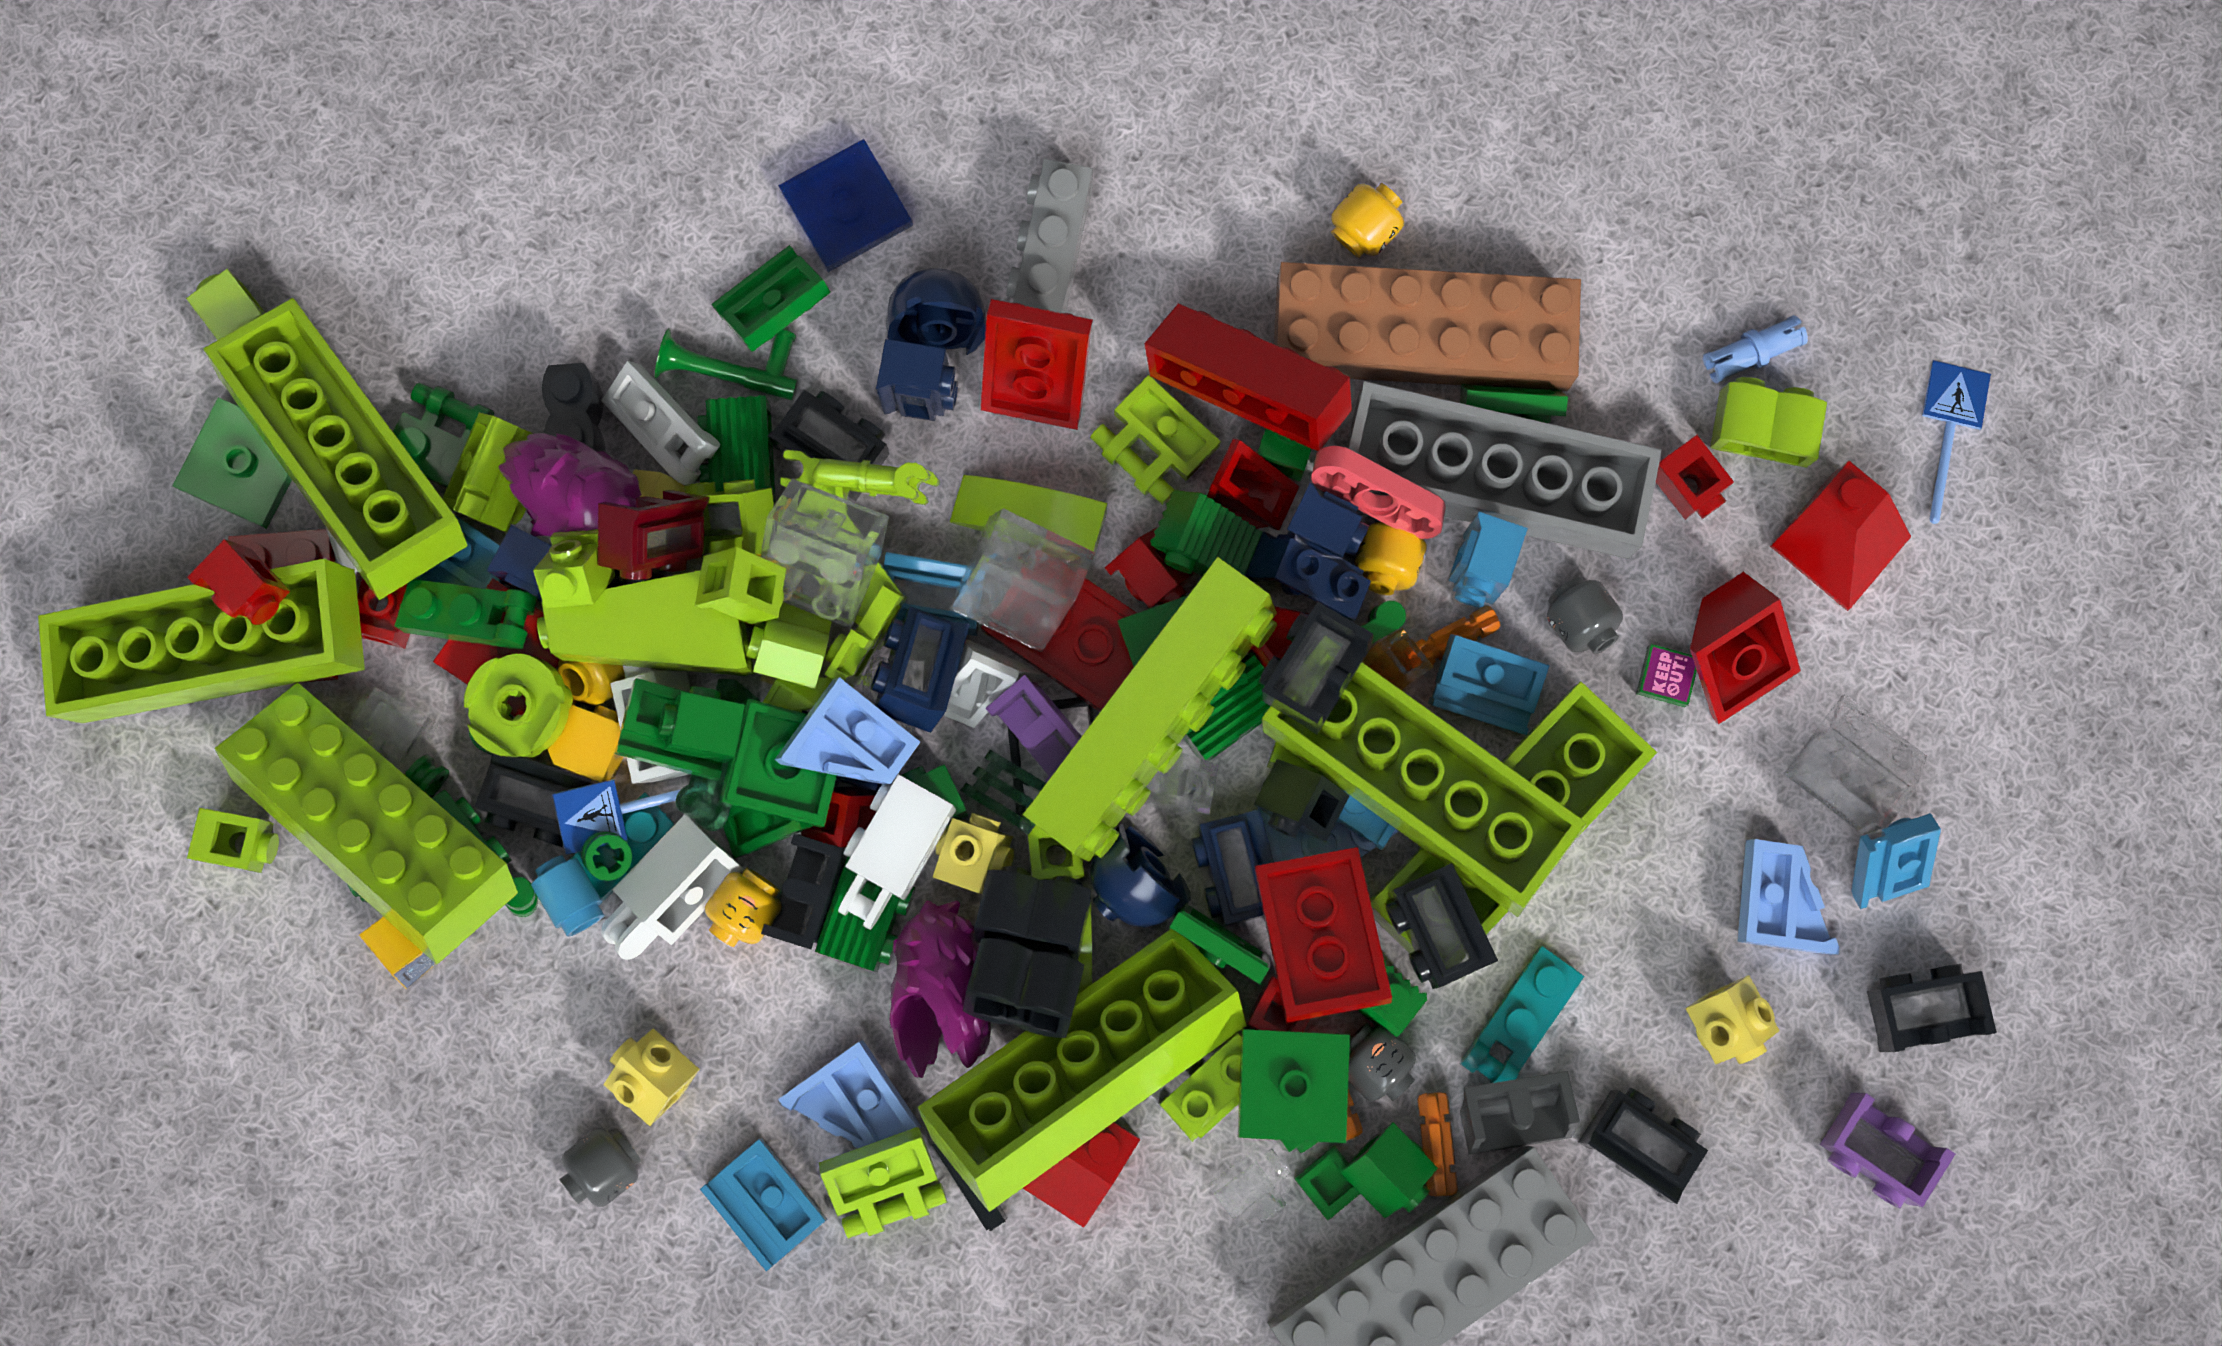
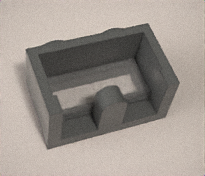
M1568 1071L1464 1088V1101L1460 1109V1116L1469 1155L1572 1138L1580 1124Z

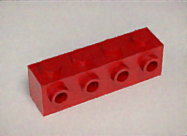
M1178 303L1144 343L1150 377L1316 451L1324 447L1352 411L1349 376L1344 375L1332 366H1323L1300 356L1290 348L1279 347L1258 338L1246 329H1237L1214 319L1204 311H1196Z

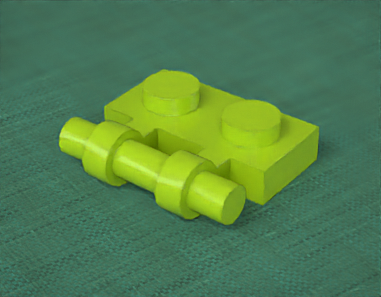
M1149 375L1114 409V415L1125 427L1115 435L1108 427L1101 424L1090 437L1103 450L1101 455L1111 465L1118 463L1136 480L1134 486L1144 495L1150 493L1162 505L1170 500V494L1174 491L1163 479L1164 475L1172 468L1187 481L1221 445V441ZM1139 438L1158 455L1150 465H1147L1130 449Z
M919 1126L819 1162L820 1175L837 1216L856 1209L859 1211V1213L842 1218V1225L848 1239L865 1232L869 1236L885 1231L884 1225L912 1216L914 1220L930 1215L929 1209L947 1203V1197L941 1183L921 1189L922 1185L938 1179ZM900 1193H903L904 1195L903 1197L894 1199L892 1201L877 1206L876 1202L887 1199Z

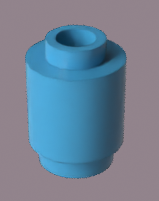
M560 855L550 859L535 870L538 878L532 882L531 887L555 928H562L567 937L584 931L604 917L599 907L602 900L577 858L566 861L564 856Z

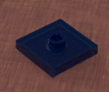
M865 139L778 185L781 194L827 272L838 268L913 226L910 215Z

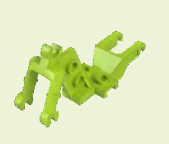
M784 451V459L800 461L802 463L803 473L798 479L794 480L781 477L780 484L786 488L800 490L809 485L811 486L784 530V535L840 612L858 624L856 630L851 629L848 636L841 633L835 639L825 657V660L831 663L825 672L827 677H818L815 689L776 679L764 698L763 703L802 712V710L812 709L835 678L840 677L853 688L855 685H860L864 678V675H862L864 669L875 651L881 650L884 644L883 638L888 631L891 621L894 617L896 618L908 597L902 594L848 520L846 512L849 491L870 493L869 496L876 497L878 494L900 496L910 499L916 504L926 505L929 500L919 490L920 484L926 483L937 487L940 485V480L936 474L917 463L907 462L899 467L870 464V460H863L860 463L835 459L810 458L802 451Z

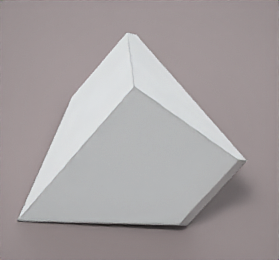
M966 639L944 716L975 728L988 713L985 708L1022 676L1026 675L1031 682L1036 683L1047 676L1037 669Z

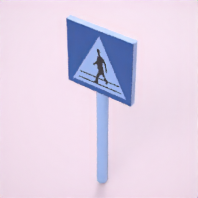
M1934 360L1932 362L1922 416L1946 422L1929 518L1932 524H1937L1940 521L1956 424L1978 430L1982 429L1991 374Z
M614 779L553 793L552 797L565 854L580 852L584 842L595 832L611 831L624 840H628L622 814L722 790L725 779L622 804L619 803Z

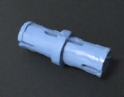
M1793 315L1788 317L1787 320L1759 332L1751 329L1741 335V340L1713 352L1705 353L1703 355V363L1706 369L1715 368V372L1710 374L1714 383L1721 382L1723 379L1752 366L1755 369H1760L1768 365L1770 358L1807 344L1808 339L1805 327H1801L1798 330L1794 328L1802 323L1801 320Z

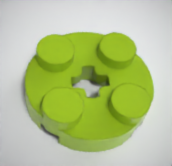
M526 654L506 655L500 659L494 658L485 662L471 677L464 694V707L468 708V717L471 722L467 726L472 737L487 751L505 757H535L540 755L543 750L548 749L564 730L569 709L573 703L571 690L564 684L559 672L543 659ZM523 694L526 698V711L523 715H517L512 719L509 716L512 707L507 703L510 696L520 697Z

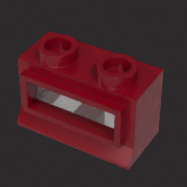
M666 490L663 491V499L646 496L637 497L636 507L610 502L598 503V566L620 570L621 578L632 580L651 578L652 568L668 572L686 570L687 560L702 557L704 548L703 511L710 497Z

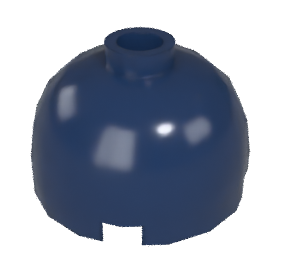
M929 268L912 273L900 281L889 297L886 318L887 338L889 340L944 348L946 350L966 348V355L974 352L985 340L986 312L977 288L962 274L943 268Z
M1123 824L1115 829L1119 832V836L1110 850L1102 858L1094 855L1090 866L1091 884L1097 893V896L1093 898V902L1101 914L1112 922L1119 918L1126 924L1143 928L1163 923L1191 901V892L1180 873L1173 880L1170 878L1167 868L1158 858L1165 855L1147 836L1132 826L1125 830Z

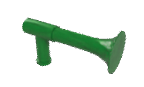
M668 328L663 336L658 352L655 378L657 379L661 373L669 370L692 371L792 401L798 379L787 377L783 374L796 335L782 329L774 336L766 368L762 370L751 366L748 368L685 349L675 342L671 337V330Z

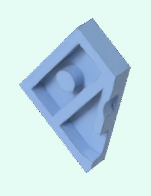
M839 677L831 681L774 760L781 765L886 785L892 783L920 741Z
M1759 839L1746 840L1737 942L1829 955L1839 954L1837 939L1829 937L1820 909L1825 908L1818 888L1811 881V868L1803 846Z
M864 1040L853 1045L778 1099L783 1107L790 1111L794 1109L819 1123L818 1127L832 1135L842 1136L851 1141L857 1149L915 1127H922Z

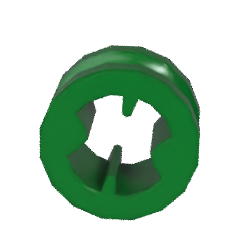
M426 754L417 759L404 775L429 797L433 798L447 780L449 770L444 766L435 767L434 758Z
M600 831L589 836L584 842L581 850V859L591 875L599 880L611 881L620 878L627 872L631 865L632 853L628 843L622 837L611 831ZM604 843H607L612 849L619 848L620 852L619 857L613 856L616 863L610 868H606L601 862L594 863L593 861L594 855H600V852L596 849Z

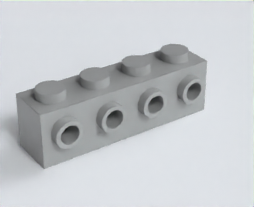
M1044 159L1041 174H1032L1027 194V204L1034 205L1031 221L1022 220L1017 240V250L1024 251L1021 267L1011 268L1006 296L1014 298L1013 303L1066 313L1093 189V168Z

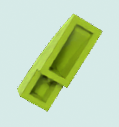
M963 475L950 523L1046 549L1047 546L1094 559L1107 515L1108 503L1014 481Z

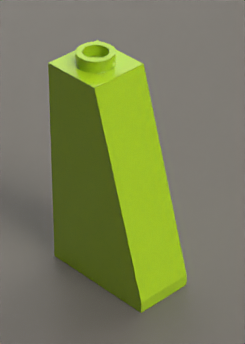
M701 570L608 588L604 590L593 605L544 608L542 601L544 617L537 619L540 642L544 649L549 648L551 654L563 661L736 676L755 674L753 672L752 658L746 657L749 647L746 623L715 609H702L695 606Z

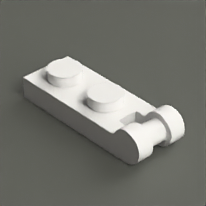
M627 361L601 400L667 473L683 485L696 482L701 474L698 468L705 458L711 459L720 447L718 440L702 430L641 364ZM683 442H685L688 448L681 456L678 450Z

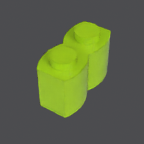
M1752 377L1737 378L1735 382H1729L1719 391L1710 448L1804 468L1818 460L1827 402L1815 398L1813 391L1805 388L1789 387L1785 388L1783 392H1778L1765 387L1766 383Z
M784 598L778 618L754 624L746 657L756 659L753 672L815 689L827 649L834 611Z

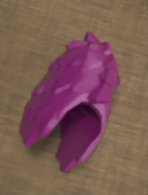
M534 433L528 435L527 440L515 441L503 448L506 462L499 465V470L511 483L509 486L513 495L526 508L528 515L532 518L530 522L534 526L530 534L534 537H551L553 533L598 529V503L610 502L636 507V498L642 495L637 476L629 471L627 465L614 460L608 453L604 451L597 452L567 435L556 433L555 437L545 433Z
M929 900L925 901L918 914L905 924L898 939L893 942L897 967L891 984L889 1021L893 1030L899 1058L907 1063L911 1072L917 1078L924 1077L927 1064L934 1065L938 1053L939 1037L941 1038L942 1034L948 1050L951 1054L957 1052L962 1064L966 1068L971 1067L976 1062L978 1056L986 1053L990 1042L991 1022L978 1019L963 1011L965 994L979 949V943L975 942L974 926L971 924V921L958 915L960 907L958 900L940 906Z

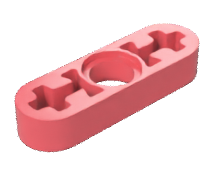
M1327 446L1317 452L1311 480L1321 491H1327L1358 506V510L1392 528L1410 532L1419 539L1433 538L1441 533L1446 505L1439 496L1348 448ZM1370 490L1385 492L1389 495L1374 494Z

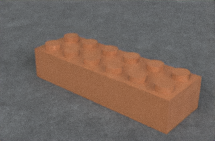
M1281 262L1276 287L1274 344L1279 347L1290 348L1300 356L1323 366H1332L1344 375L1349 376L1350 379L1446 385L1472 384L1568 391L1579 376L1581 279Z

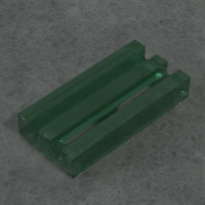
M989 750L984 757L990 762L984 770L977 766L972 773L978 778L975 784L971 786L966 782L960 791L979 805L1029 835L1035 827L1033 822L1026 817L1023 818L985 793L989 787H992L1027 809L1033 802V799L997 778V776L1003 771L1037 793L1042 790L1046 782L994 751Z

